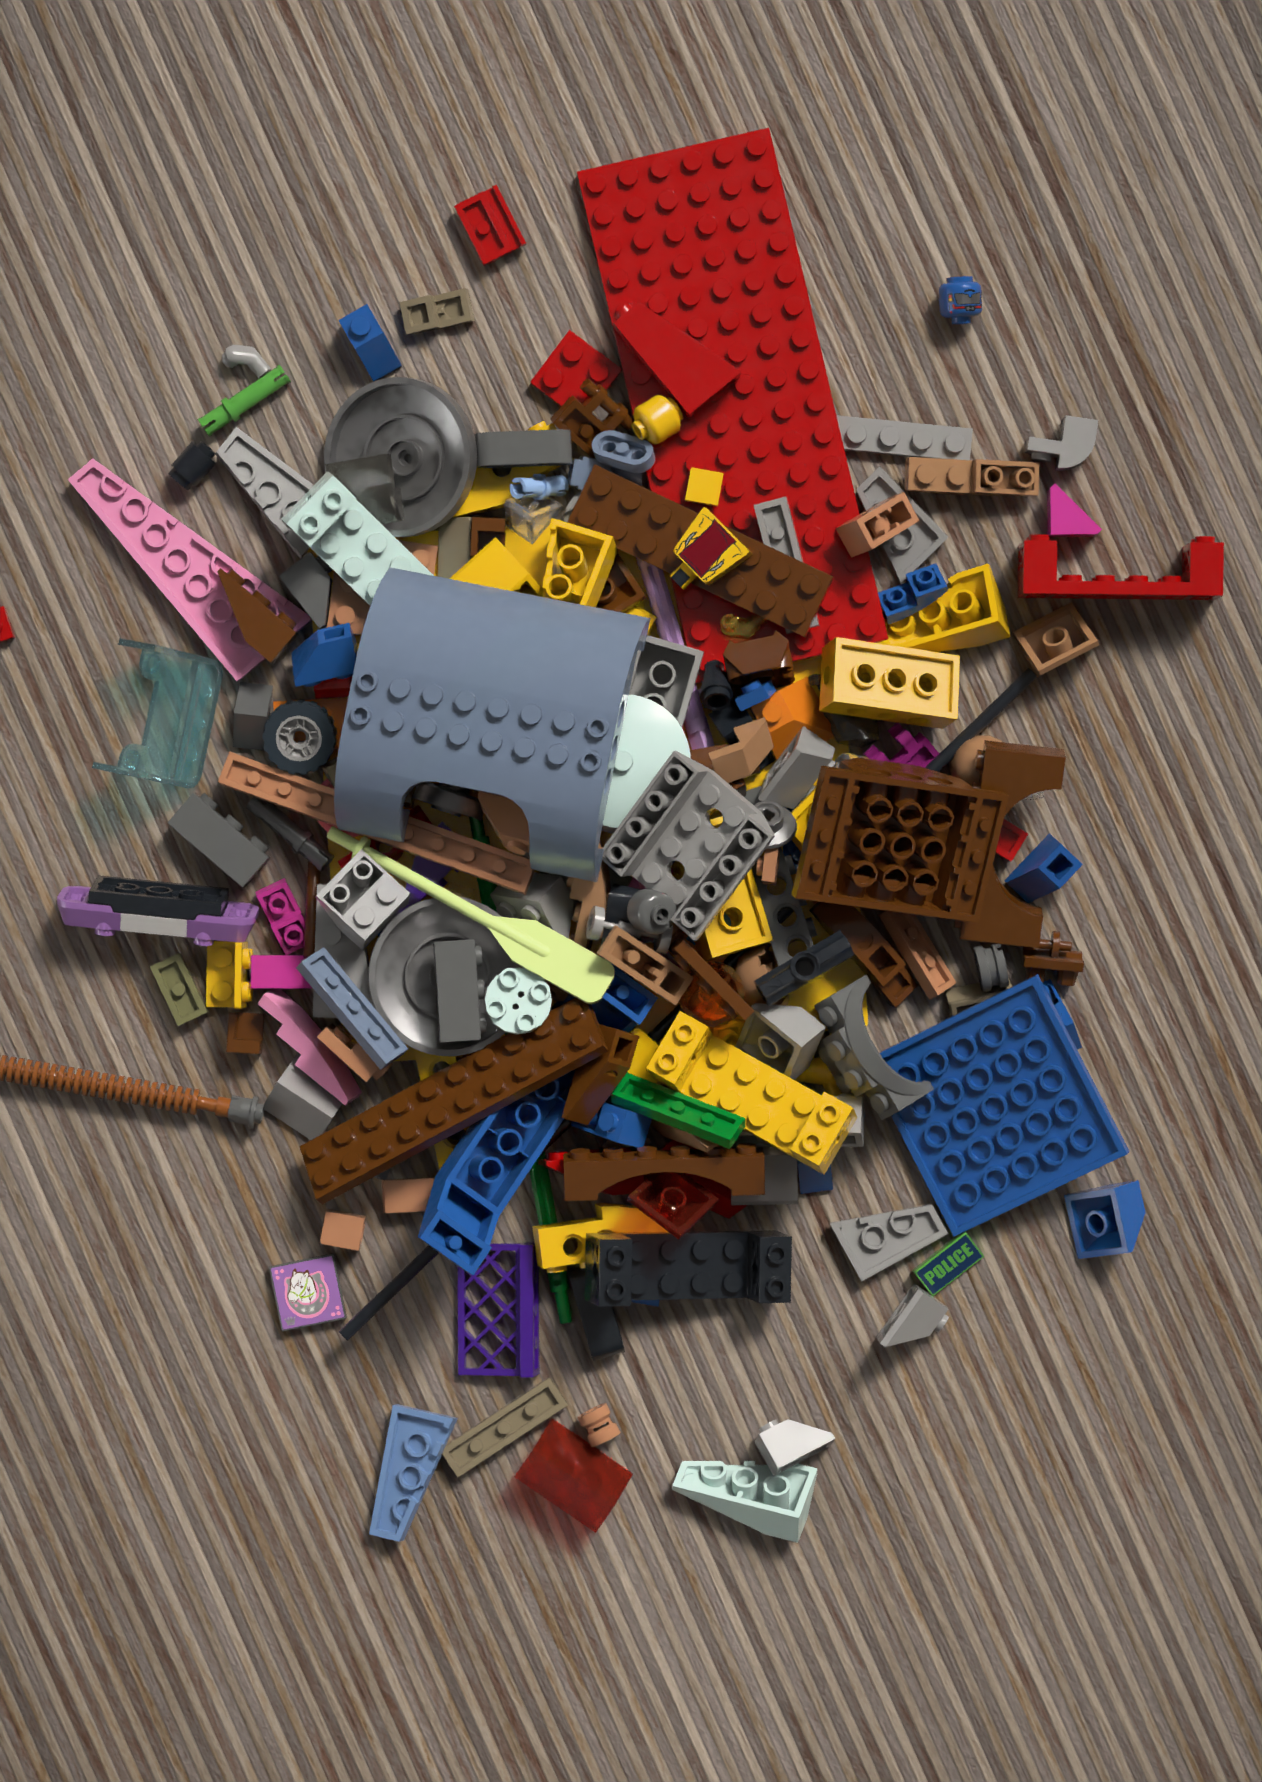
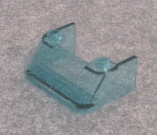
M119 638L118 645L141 650L139 669L143 677L155 681L142 745L134 743L126 745L120 753L117 766L93 762L92 768L183 788L195 787L201 779L223 677L221 664L215 659L155 644Z

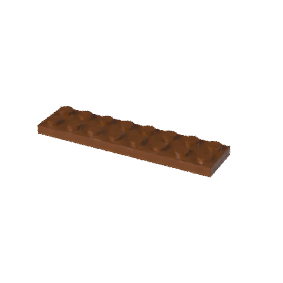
M594 464L567 523L613 536L616 544L615 548L672 574L683 563L673 550L699 513ZM725 526L752 555L709 586L698 576L691 584L806 638L834 577Z

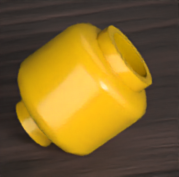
M656 395L634 409L632 429L640 440L646 439L651 444L656 445L680 430V421L683 420V415L678 404L672 398Z

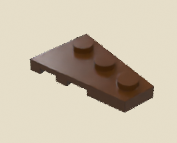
M676 939L669 946L668 950L674 955L673 960L685 972L690 970L699 979L696 983L706 994L711 996L714 993L723 1002L720 1008L732 1020L736 1017L740 1020H746L754 1012L684 939Z

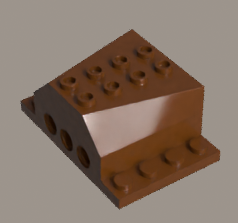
M857 757L840 761L839 768L821 766L791 895L796 899L979 923L1009 795L1001 791L974 788L960 778L909 764Z

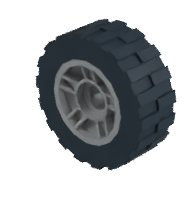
M306 699L287 701L285 704L278 706L266 721L264 732L262 733L263 747L265 752L267 751L270 761L274 762L279 769H284L291 774H307L309 771L314 772L318 770L332 755L337 743V727L334 726L333 717L327 713L328 710L317 705V702L305 701ZM295 732H304L306 740L296 743L294 741Z

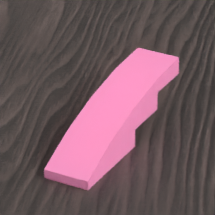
M274 988L265 993L258 1002V1005L282 1023L276 1035L301 1054L295 1065L344 1105L358 1098L362 1092L347 1064L317 1038L322 1032L318 1025L280 988Z

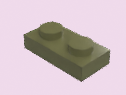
M181 952L150 966L177 1026L209 1012Z

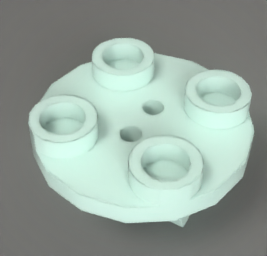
M518 967L506 968L495 976L487 988L485 1004L487 1014L494 1025L504 1032L519 1035L530 1033L544 1023L549 1016L552 999L550 987L543 978L527 969ZM523 992L524 997H518V993ZM514 1004L519 1006L517 1010L512 1008Z

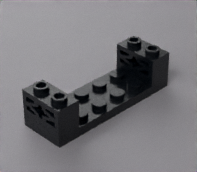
M776 1230L586 1233L585 1300L599 1307L631 1306V1300L748 1298L757 1303H791L792 1236Z

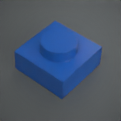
M756 679L741 687L743 692L735 701L740 711H743L770 698L777 690L771 679L763 683Z

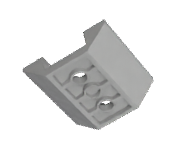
M673 751L602 848L604 849L602 860L621 877L632 875L647 889L657 890L671 897L676 905V912L670 920L694 941H697L775 835L763 813L717 773L680 752ZM714 809H718L723 815V822L718 828L710 823V813ZM675 861H679L684 866V876L680 880L676 879L671 872V867Z

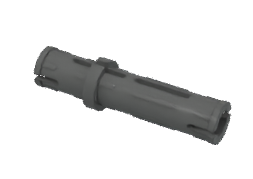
M255 797L248 803L246 809L251 811L291 845V850L296 855L301 854L320 872L331 863L334 855L314 840V835L310 831L305 832L272 803Z

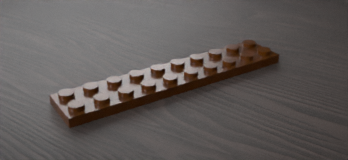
M575 997L551 1010L544 1023L534 1031L519 1035L508 1033L486 1045L483 1049L471 1053L299 1146L316 1200L323 1205L608 1052L609 1050L592 1004L585 1003Z

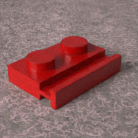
M497 184L454 206L483 266L512 253L520 247L526 246V242Z

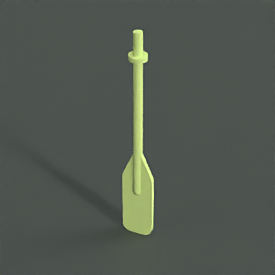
M334 826L330 828L327 838L353 852L351 859L362 849L385 871L487 927L512 962L588 1004L599 1002L612 983L615 971L609 961L540 922L492 916L371 848V839L364 836L359 841Z

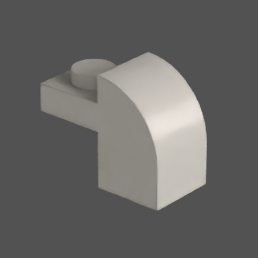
M1066 415L1062 420L1059 441L1028 437L1024 453L1032 454V460L1051 462L1052 457L1057 458L1055 471L1073 469L1081 464L1092 452L1096 441L1099 420Z

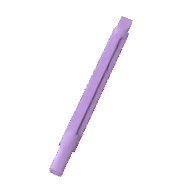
M636 558L652 613L657 617L655 623L660 639L684 645L663 570ZM696 684L684 721L692 750L714 746Z

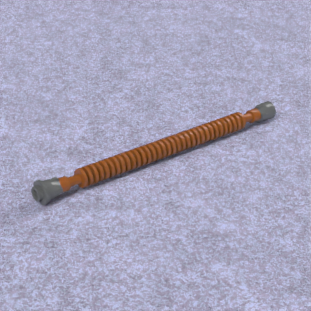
M2 1055L0 1061V1081H4L6 1076V1082L12 1083L15 1077V1083L21 1084L23 1078V1085L28 1086L31 1081V1086L37 1087L40 1081V1088L45 1089L48 1083V1089L54 1090L57 1084L56 1090L61 1092L65 1085V1092L71 1093L73 1087V1094H79L82 1089L81 1094L87 1096L90 1090V1097H96L98 1092V1098L104 1099L107 1093V1100H113L115 1094V1101L121 1102L122 1096H124V1103H129L132 1097V1104L137 1105L140 1099V1106H146L149 1100L148 1106L154 1108L157 1102V1109H163L164 1103H166L165 1110L171 1111L172 1105H174V1112H179L182 1106V1113L187 1114L189 1108H191V1115H196L198 1109L215 1112V1116L226 1117L230 1122L247 1124L248 1128L251 1129L254 1128L255 1123L261 1124L263 1118L264 1104L259 1103L258 1096H254L251 1099L232 1095L231 1098L219 1096L218 1099L200 1096V1089H195L192 1095V1088L187 1087L185 1093H183L184 1087L178 1086L175 1092V1085L170 1084L167 1090V1084L161 1083L160 1089H158L159 1082L153 1081L150 1087V1081L145 1080L142 1086V1079L138 1078L135 1084H133L134 1078L128 1077L125 1083V1076L120 1075L117 1082V1075L111 1074L108 1080L109 1074L103 1073L100 1079V1072L95 1071L92 1077V1070H86L83 1076L84 1070L78 1068L75 1074V1067H69L67 1072V1066L61 1065L58 1071V1064H53L50 1070V1063L44 1062L42 1068V1061H36L33 1067V1060L28 1059L25 1065V1058H19L17 1063V1057L11 1056L8 1062V1055Z

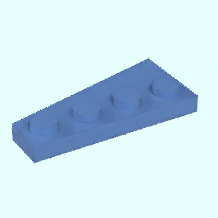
M399 1404L392 1406L369 1535L398 1542L404 1541L458 1418Z

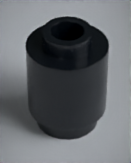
M191 441L171 464L173 468L168 474L182 487L189 490L193 485L197 486L214 467L216 461L213 457L216 453L203 441H200L198 445Z

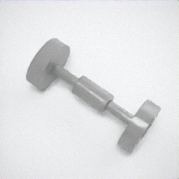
M598 906L591 908L586 928L587 939L599 940L603 928L612 930L616 925L634 938L640 939L641 936L654 938V951L662 954L667 953L671 943L673 925L666 932L653 935L637 930L631 923L619 921L618 924L605 922V908Z

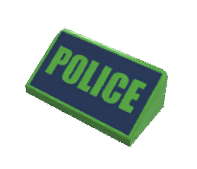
M965 1231L946 1243L912 1271L929 1293L934 1296L981 1260L984 1255Z

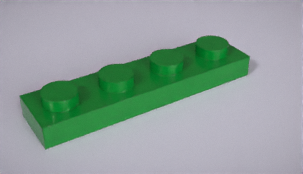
M628 1072L611 1093V1103L728 1149L732 1147L745 1128L744 1117Z

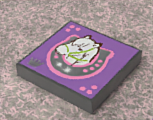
M334 1253L269 1266L282 1331L347 1318Z

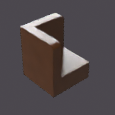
M472 517L471 559L495 537L505 547L506 519Z
M229 1012L226 1052L261 1054L264 1014Z

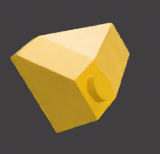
M985 564L951 576L946 584L948 591L922 610L889 625L886 619H884L889 639L877 643L942 652L978 647L1009 638L1010 631L1005 606L990 565Z

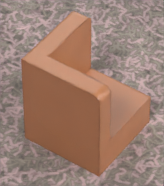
M327 1209L320 1239L321 1244L359 1251L361 1249L367 1216Z

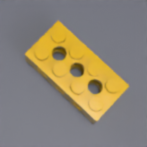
M836 637L822 647L819 711L943 729L958 719L960 656Z
M723 816L711 819L710 823L716 828L720 827L723 822ZM675 861L672 869L675 878L680 880L684 876V866L679 861ZM752 868L700 938L694 941L698 954L705 961L748 950L773 941ZM724 913L729 916L731 926L727 925L724 921Z

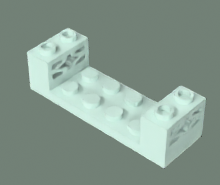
M326 472L281 519L370 606L382 578L390 567L434 576L329 472Z

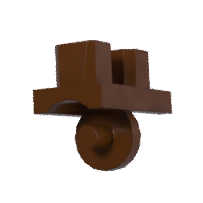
M1052 931L1051 940L1040 939L1039 948L1023 946L1022 958L1026 970V979L1038 974L1041 981L1044 982L1045 970L1053 969L1057 970L1056 980L1058 984L1074 986L1078 972H1083L1084 968L1082 951H1072V942L1060 941V931Z

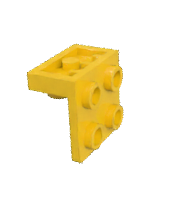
M214 941L213 945L207 946L206 1007L243 1009L247 1007V1002L252 1001L253 988H251V982L247 981V969L251 968L253 949H248V942Z

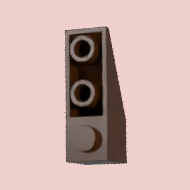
M220 568L217 571L245 641L270 663L274 664L299 635L293 630L296 623L282 611L277 616L268 609L272 602L256 590L253 594L248 592L243 587L246 580L233 569L226 573Z
M599 1024L609 1051L575 1069L561 1118L585 1125L590 1123L630 1069L639 1039L638 1035Z

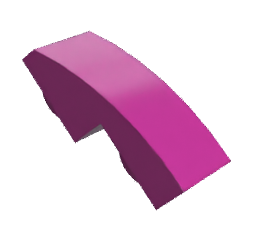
M283 878L256 891V897L285 955L303 948L305 917L286 879Z
M251 955V988H312L296 969L301 961L306 958L303 955Z

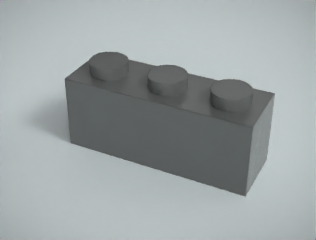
M192 793L168 821V824L241 887H246L271 858L265 853L269 847L256 836H253L251 839L246 837L241 832L244 826L230 814L224 818L215 809L219 805L206 793H203L201 796Z
M475 939L433 942L439 1042L481 1040V1033L487 1032L486 1014L479 1013V999H484L483 979L477 980L476 966H482L481 946H475Z

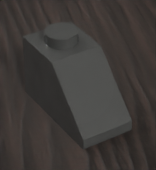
M309 552L279 575V577L319 629H324L327 627L333 582L328 573L332 571V568L319 556L315 558Z

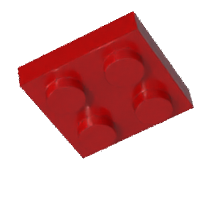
M569 330L530 381V384L562 407L572 395L581 403L587 398V394L580 389L581 384L586 379H590L595 385L600 384L608 390L622 372V369Z

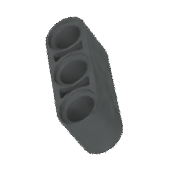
M571 430L502 431L475 434L477 468L561 466L572 464Z

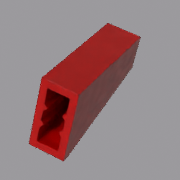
M638 302L633 307L629 303L614 315L617 319L613 322L614 330L667 394L678 404L688 419L693 417L740 378L741 372L737 367L642 303Z

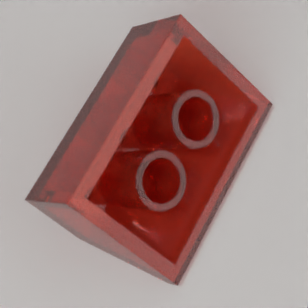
M551 1418L516 1469L514 1477L596 1533L617 1503L633 1473L596 1447H591L589 1442L554 1418Z

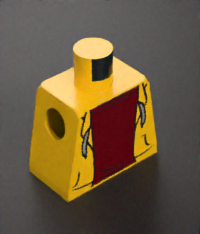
M704 507L673 550L683 563L670 577L683 590L697 576L709 586L747 560L752 553Z

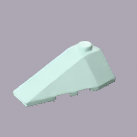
M682 1461L673 1482L672 1490L763 1534L798 1543L808 1517L818 1469L796 1464L773 1476L768 1465H755V1461H744V1465H725L722 1461Z

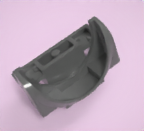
M865 975L814 1005L821 1022L830 1032V1035L820 1040L817 1050L821 1060L827 1065L836 1080L839 1090L843 1093L854 1094L855 1097L865 1092L872 1108L878 1113L881 1120H884L934 1090V1087L930 1081L915 1082L902 1077L881 1057L868 1034L863 1017V997L871 983L868 976Z

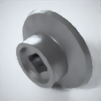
M761 801L754 805L768 820L767 822L775 835L766 849L781 847L793 839L797 831V822L789 810L773 801Z

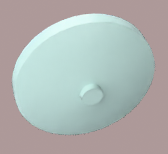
M628 696L603 820L604 826L618 828L673 751H678L691 758L686 735L678 721L661 705L641 696Z

